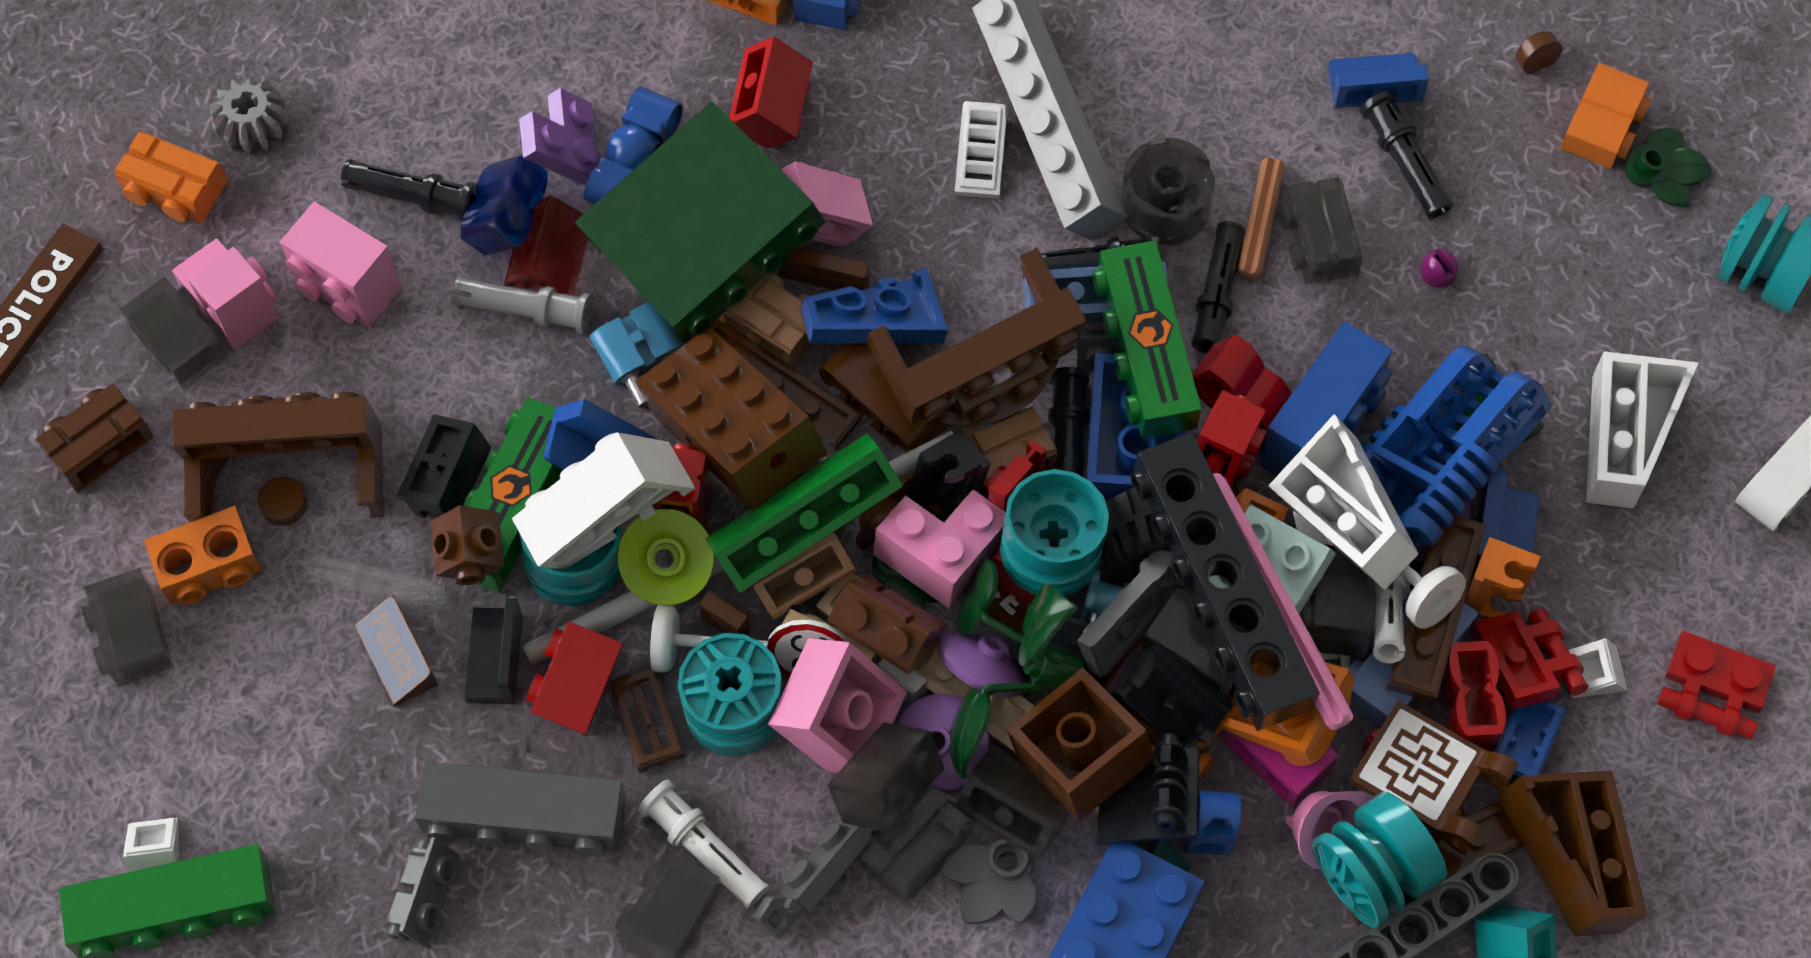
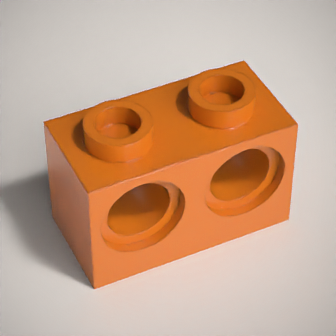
M236 506L144 540L160 589L171 605L176 603L182 605L196 603L206 596L207 591L223 585L226 587L243 585L251 579L252 574L262 571L245 522ZM237 546L235 552L230 556L218 557L224 548ZM192 563L185 573L173 575L174 570L179 565Z

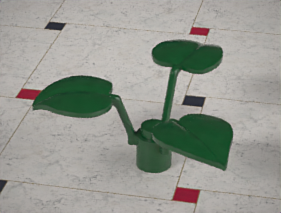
M983 558L974 579L967 587L963 596L957 621L959 632L962 635L971 636L981 621L1021 644L1019 663L1024 666V673L1031 677V682L985 684L980 691L976 688H971L967 692L955 713L951 725L949 748L952 764L956 772L965 779H968V764L976 752L989 723L991 715L990 697L993 694L1034 692L1041 695L1045 686L1057 689L1084 667V661L1081 656L1048 645L1063 624L1078 609L1073 602L1061 593L1058 587L1044 584L1039 589L1024 619L1023 632L1025 635L991 617L987 608L992 603L997 592L998 572L995 563L988 558Z

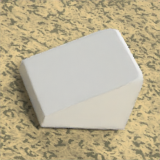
M1605 638L1568 650L1570 654H1575L1584 667L1582 675L1588 684V689L1584 693L1577 696L1571 695V698L1627 691L1617 646Z
M178 817L128 824L123 855L128 872L180 861Z

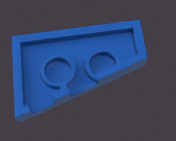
M928 269L914 271L911 279L899 282L893 277L880 279L877 282V286L860 291L851 286L804 297L801 308V315L810 343H867L868 333L885 325L894 343L944 344L948 331Z

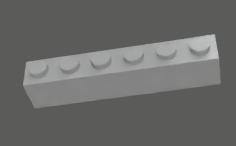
M982 0L972 7V10L1065 229L1089 240L1097 238L1128 218L1035 0Z

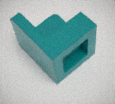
M1502 905L1475 919L1477 958H1557L1554 914Z

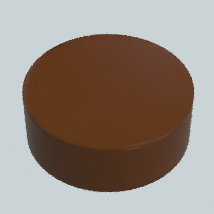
M1538 32L1527 38L1520 45L1516 53V61L1525 73L1531 74L1554 64L1560 57L1563 47L1552 32Z
M276 477L261 487L257 503L263 517L268 522L278 526H286L295 523L303 516L307 508V497L302 486L296 480L290 477Z

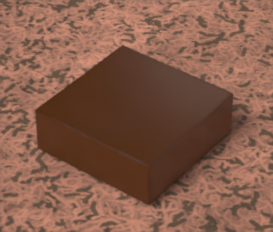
M708 591L698 604L703 622L722 634H745L747 636L750 634L747 613L714 592L710 593Z

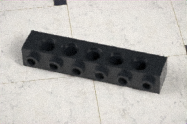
M1193 433L1138 452L1133 472L1130 474L1133 489L1140 500L1146 499L1153 513L1151 515V524L1160 543L1167 542L1174 557L1171 559L1174 575L1181 586L1187 585L1194 599L1192 610L1195 619L1202 630H1209L1214 640L1213 654L1216 663L1223 674H1230L1237 690L1234 691V697L1242 716L1245 719L1251 718L1256 730L1260 731L1311 711L1320 692ZM1172 490L1181 491L1190 500L1185 502L1175 501L1169 497L1167 492ZM1201 533L1209 539L1210 543L1206 545L1195 544L1189 539L1188 534ZM1214 575L1222 576L1230 582L1231 587L1225 589L1217 588L1209 581L1208 577ZM1232 619H1243L1250 624L1253 631L1247 633L1239 632L1231 626L1229 621ZM1261 662L1268 665L1272 669L1274 676L1261 677L1252 670L1251 664Z

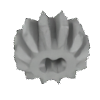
M250 75L245 84L241 85L232 79L229 91L217 89L216 97L218 102L210 104V113L213 118L212 126L216 135L223 138L231 150L241 145L242 149L250 154L254 143L259 142L260 147L267 150L269 145L268 137L282 140L283 132L281 127L288 125L289 119L285 108L286 102L283 95L279 91H275L273 84L267 79L258 84L256 79Z

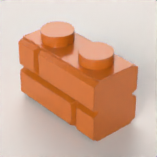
M143 131L138 132L129 146L128 154H124L115 168V176L122 188V194L129 201L139 206H146L148 202L161 207V210L167 216L178 222H185L189 218L202 224L228 181L220 162Z

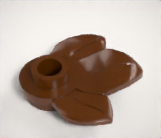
M909 474L900 480L903 487L861 514L859 520L861 529L855 541V545L860 550L868 549L875 542L876 528L904 496L908 494L913 474Z

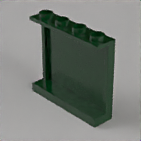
M711 101L577 219L575 223L590 243L606 256L669 323L686 344L706 328H712L714 322L730 307L740 304L747 297L749 290L765 276L775 273L783 264L784 259L795 249L811 241L819 228L825 224V221L813 201Z

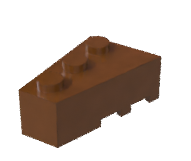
M1612 770L1520 776L1497 795L1575 937L1621 933L1648 916Z

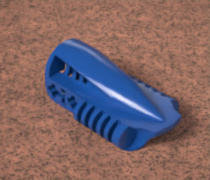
M1460 346L1451 352L1406 406L1397 404L1391 411L1394 419L1386 417L1380 424L1384 432L1375 430L1369 437L1373 445L1369 443L1362 445L1367 458L1415 548L1421 543L1429 547L1435 545L1443 535L1439 526L1443 528L1451 526L1454 522L1451 513L1455 515L1462 513L1466 507L1462 500L1472 501L1477 494L1473 487L1483 488L1488 481L1486 474L1494 475L1499 468L1498 464L1521 445L1552 406L1549 396L1537 380L1515 371L1504 376L1503 373L1495 369L1486 355L1468 346ZM1479 393L1485 397L1483 403L1474 400ZM1468 408L1473 413L1471 417L1464 415ZM1457 424L1460 427V430L1458 432L1454 430Z

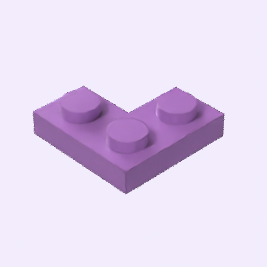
M559 88L548 95L550 119L533 111L519 119L523 158L582 185H586L591 173L598 165L592 103Z

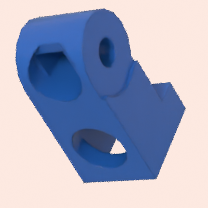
M1198 790L1197 837L1185 838V853L1228 856L1231 854L1238 840L1240 828V793Z

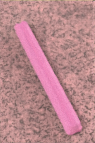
M1219 473L1213 474L1320 692L1315 703L1316 708L1326 726L1331 730H1338L1346 726L1353 720V714L1226 479Z

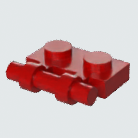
M1539 608L1531 612L1528 616L1531 625L1526 626L1518 611L1474 622L1471 630L1474 641H1489L1497 654L1499 662L1497 683L1512 710L1556 699L1560 690L1559 683H1565L1572 696L1580 695L1588 689V684L1582 675L1584 672L1583 665L1577 655L1570 654L1563 642L1565 634L1557 621L1550 619L1545 609ZM1540 649L1546 650L1550 659L1545 660Z
M1682 630L1665 678L1683 684L1681 693L1663 686L1656 704L1673 710V716L1688 721L1691 717L1717 727L1716 732L1731 737L1732 734H1736L1751 740L1755 734L1758 722L1741 716V707L1757 713L1761 711L1776 665ZM1701 691L1725 700L1724 707L1720 708L1697 699L1698 692Z

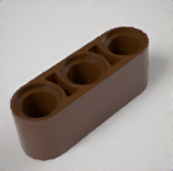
M847 343L818 370L821 379L829 388L833 385L841 392L837 396L860 412L862 417L866 415L873 422L870 424L873 429L893 447L899 445L905 453L937 438L946 429L945 424L936 421L924 425L922 419L910 425L872 351L863 343Z

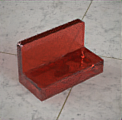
M552 195L524 205L503 285L521 289H529L537 285L556 288L557 293L574 296L588 241L575 223L583 213Z

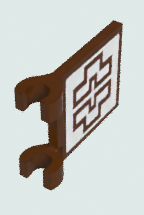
M1397 701L1350 777L1349 783L1373 797L1380 792H1390L1402 800L1415 813L1423 825L1437 833L1448 846L1463 855H1467L1481 827L1473 821L1455 816L1479 775L1489 785L1503 791L1519 763L1504 754L1482 749L1402 702Z

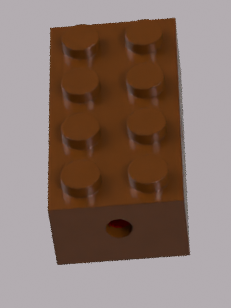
M710 327L693 337L688 343L635 381L654 417L679 442L695 446L699 451H702L707 457L709 470L751 511L827 454L809 416Z

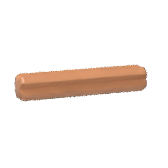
M1267 157L1261 161L1237 271L1239 278L1244 280L1258 281L1262 276L1285 164L1280 159Z

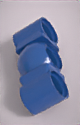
M638 87L632 94L626 111L621 118L624 126L614 131L607 145L606 158H600L599 165L596 166L587 181L584 192L585 200L596 204L673 136L683 115V104L645 87Z

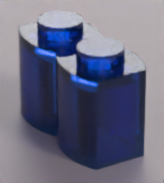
M523 154L489 164L482 171L478 179L476 201L470 205L463 217L461 239L484 256L519 247L530 233L533 223V208L540 203L545 194L548 182L547 170L536 163L524 159Z

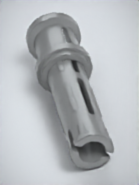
M461 276L456 279L453 290L463 291L459 295L452 294V302L456 306L463 305L534 318L535 323L541 327L549 328L551 324L575 328L576 333L585 335L590 329L594 315V297L588 293H583L581 297L557 293L556 288L549 286L541 288L537 292L466 279Z

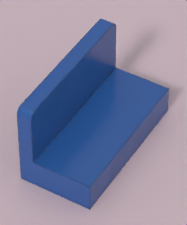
M1414 53L1332 59L1328 62L1335 108L1362 106L1374 95L1387 90H1394L1399 98L1397 103L1423 101L1429 81L1426 64L1418 65Z
M582 399L555 408L543 457L546 461L564 470L571 464L586 459L596 450V444L609 434L618 432L656 439V437L594 403Z
M1497 470L1493 476L1487 475L1488 481L1483 486L1478 522L1486 524L1473 572H1475L1489 537L1533 553L1540 496L1536 493L1507 488L1509 472Z

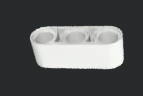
M1811 415L1753 477L1735 500V503L1772 532L1779 527L1777 525L1784 517L1787 518L1807 496L1806 493L1811 488Z

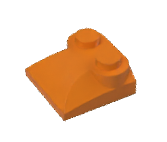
M1261 662L1251 664L1252 670L1261 677L1274 676L1272 669L1268 665ZM1325 662L1350 708L1354 678L1350 670ZM1234 696L1231 700L1234 705L1226 713L1220 724L1221 729L1281 752L1287 762L1296 766H1307L1320 760L1338 731L1331 730L1326 726L1315 705L1309 712L1257 731L1251 718L1245 719L1240 713Z

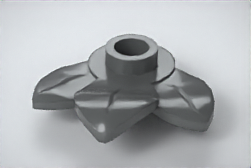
M1001 837L993 841L989 846L973 843L966 844L953 852L941 867L940 873L942 876L964 886L961 892L960 909L962 920L966 924L985 923L995 918L1002 910L1013 921L1022 923L1034 908L1036 889L1029 877L1033 867V856L1030 848L1018 838ZM1005 855H1011L1016 858L1018 864L1012 870H1004L998 863L1000 858Z

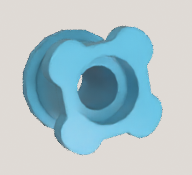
M1097 570L1088 585L1080 618L1085 619L1088 611L1101 615L1114 601L1118 592L1127 587L1129 583L1125 582L1122 587L1100 581L1101 571Z

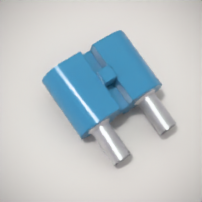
M649 302L630 311V316L622 320L618 317L593 331L589 337L616 386L626 384L638 408H643L648 404L635 381L645 374L646 370L661 363L685 345L677 332Z

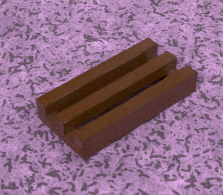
M803 247L795 249L784 259L783 264L778 269V277L831 290L852 286L861 291L868 289L870 285L869 264L866 262Z
M650 667L609 681L638 771L642 772L648 770V767L666 764L667 761L674 758L676 760L684 758L685 753L657 672H653ZM648 680L650 681L671 743V747L665 749L661 747L640 683ZM630 686L653 753L647 755L643 754L622 689Z

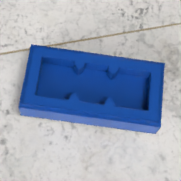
M1544 701L1512 710L1495 749V752L1509 756L1519 763L1509 781L1510 783H1513L1520 776L1541 774L1567 711L1566 707L1551 701Z

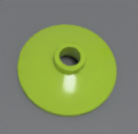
M659 509L655 510L656 514L643 521L641 517H638L628 526L620 540L617 563L624 583L637 597L655 605H677L693 598L704 588L713 570L714 553L705 540L709 537L708 533L696 519L681 511ZM664 550L670 553L672 563L669 567L662 568L657 565L655 555L658 551Z

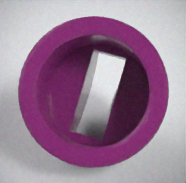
M1436 249L1429 252L1424 257L1420 267L1422 279L1428 285L1436 288H1443L1452 284L1458 272V262L1455 255L1444 249ZM1438 260H1440L1443 263V265L1447 268L1449 273H1445L1443 266Z

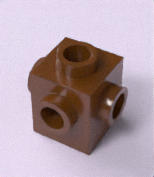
M459 505L431 520V550L434 556L435 576L456 579V583L459 585H475L484 582L485 576L504 567V547L501 540L499 512Z

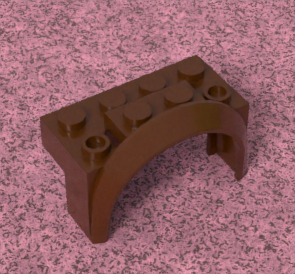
M1038 248L1020 256L1022 262L1020 268L1036 304L940 353L907 368L885 325L868 333L867 344L910 425L922 419L924 425L936 421L951 426L974 427L992 424L1011 417L1028 406L1043 391L1053 376L1059 358L1076 348L1074 343L1080 339L1079 335L1086 323V319L1069 287L1060 291ZM1010 368L1012 374H1014L1012 377L1000 384L989 387L995 383L993 375ZM955 396L956 400L951 401L950 399Z
M301 392L276 399L262 395L250 396L246 399L237 400L235 403H231L230 406H216L210 402H193L187 405V409H172V447L184 460V516L189 522L212 514L216 481L223 465L231 456L354 449L356 451L357 505H368L370 518L384 517L382 426L365 396L360 397L359 394L354 392H338L332 394L331 399H327L317 393Z

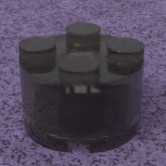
M1165 138L1163 143L1150 145L1151 142L1143 144L1130 155L1124 168L1121 202L1128 216L1124 221L1134 233L1142 238H1148L1149 233H1157L1159 244L1178 246L1195 236L1205 226L1210 215L1215 179L1210 167V161L1200 148L1182 139Z

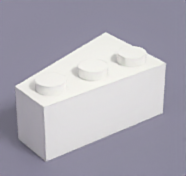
M1603 352L1592 376L1586 503L1625 508L1635 507L1648 482L1699 362Z
M1335 414L1268 485L1293 511L1384 590L1418 555L1412 540L1360 442Z
M618 432L609 434L596 444V450L586 459L565 468L560 474L561 479L549 489L532 495L525 502L526 507L515 515L512 520L538 567L567 569L617 538L614 529L637 514L640 515L643 521L656 514L652 505L674 491H679L682 496H685L695 490V486L668 441Z

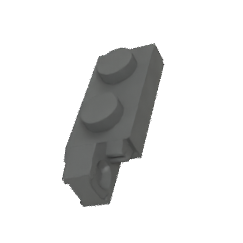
M839 819L838 822L827 826L819 835L816 848L806 859L797 862L791 867L785 876L786 883L777 894L764 897L752 918L771 937L780 939L803 911L810 913L872 840V834L862 824L844 819Z

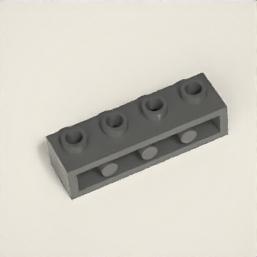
M424 762L415 820L422 833L427 834L429 839L435 837L441 842H455L457 837L476 838V842L481 845L503 847L506 845V841L525 843L527 848L535 851L551 852L555 850V846L575 848V852L581 855L598 857L603 856L605 851L618 852L626 793L622 780Z

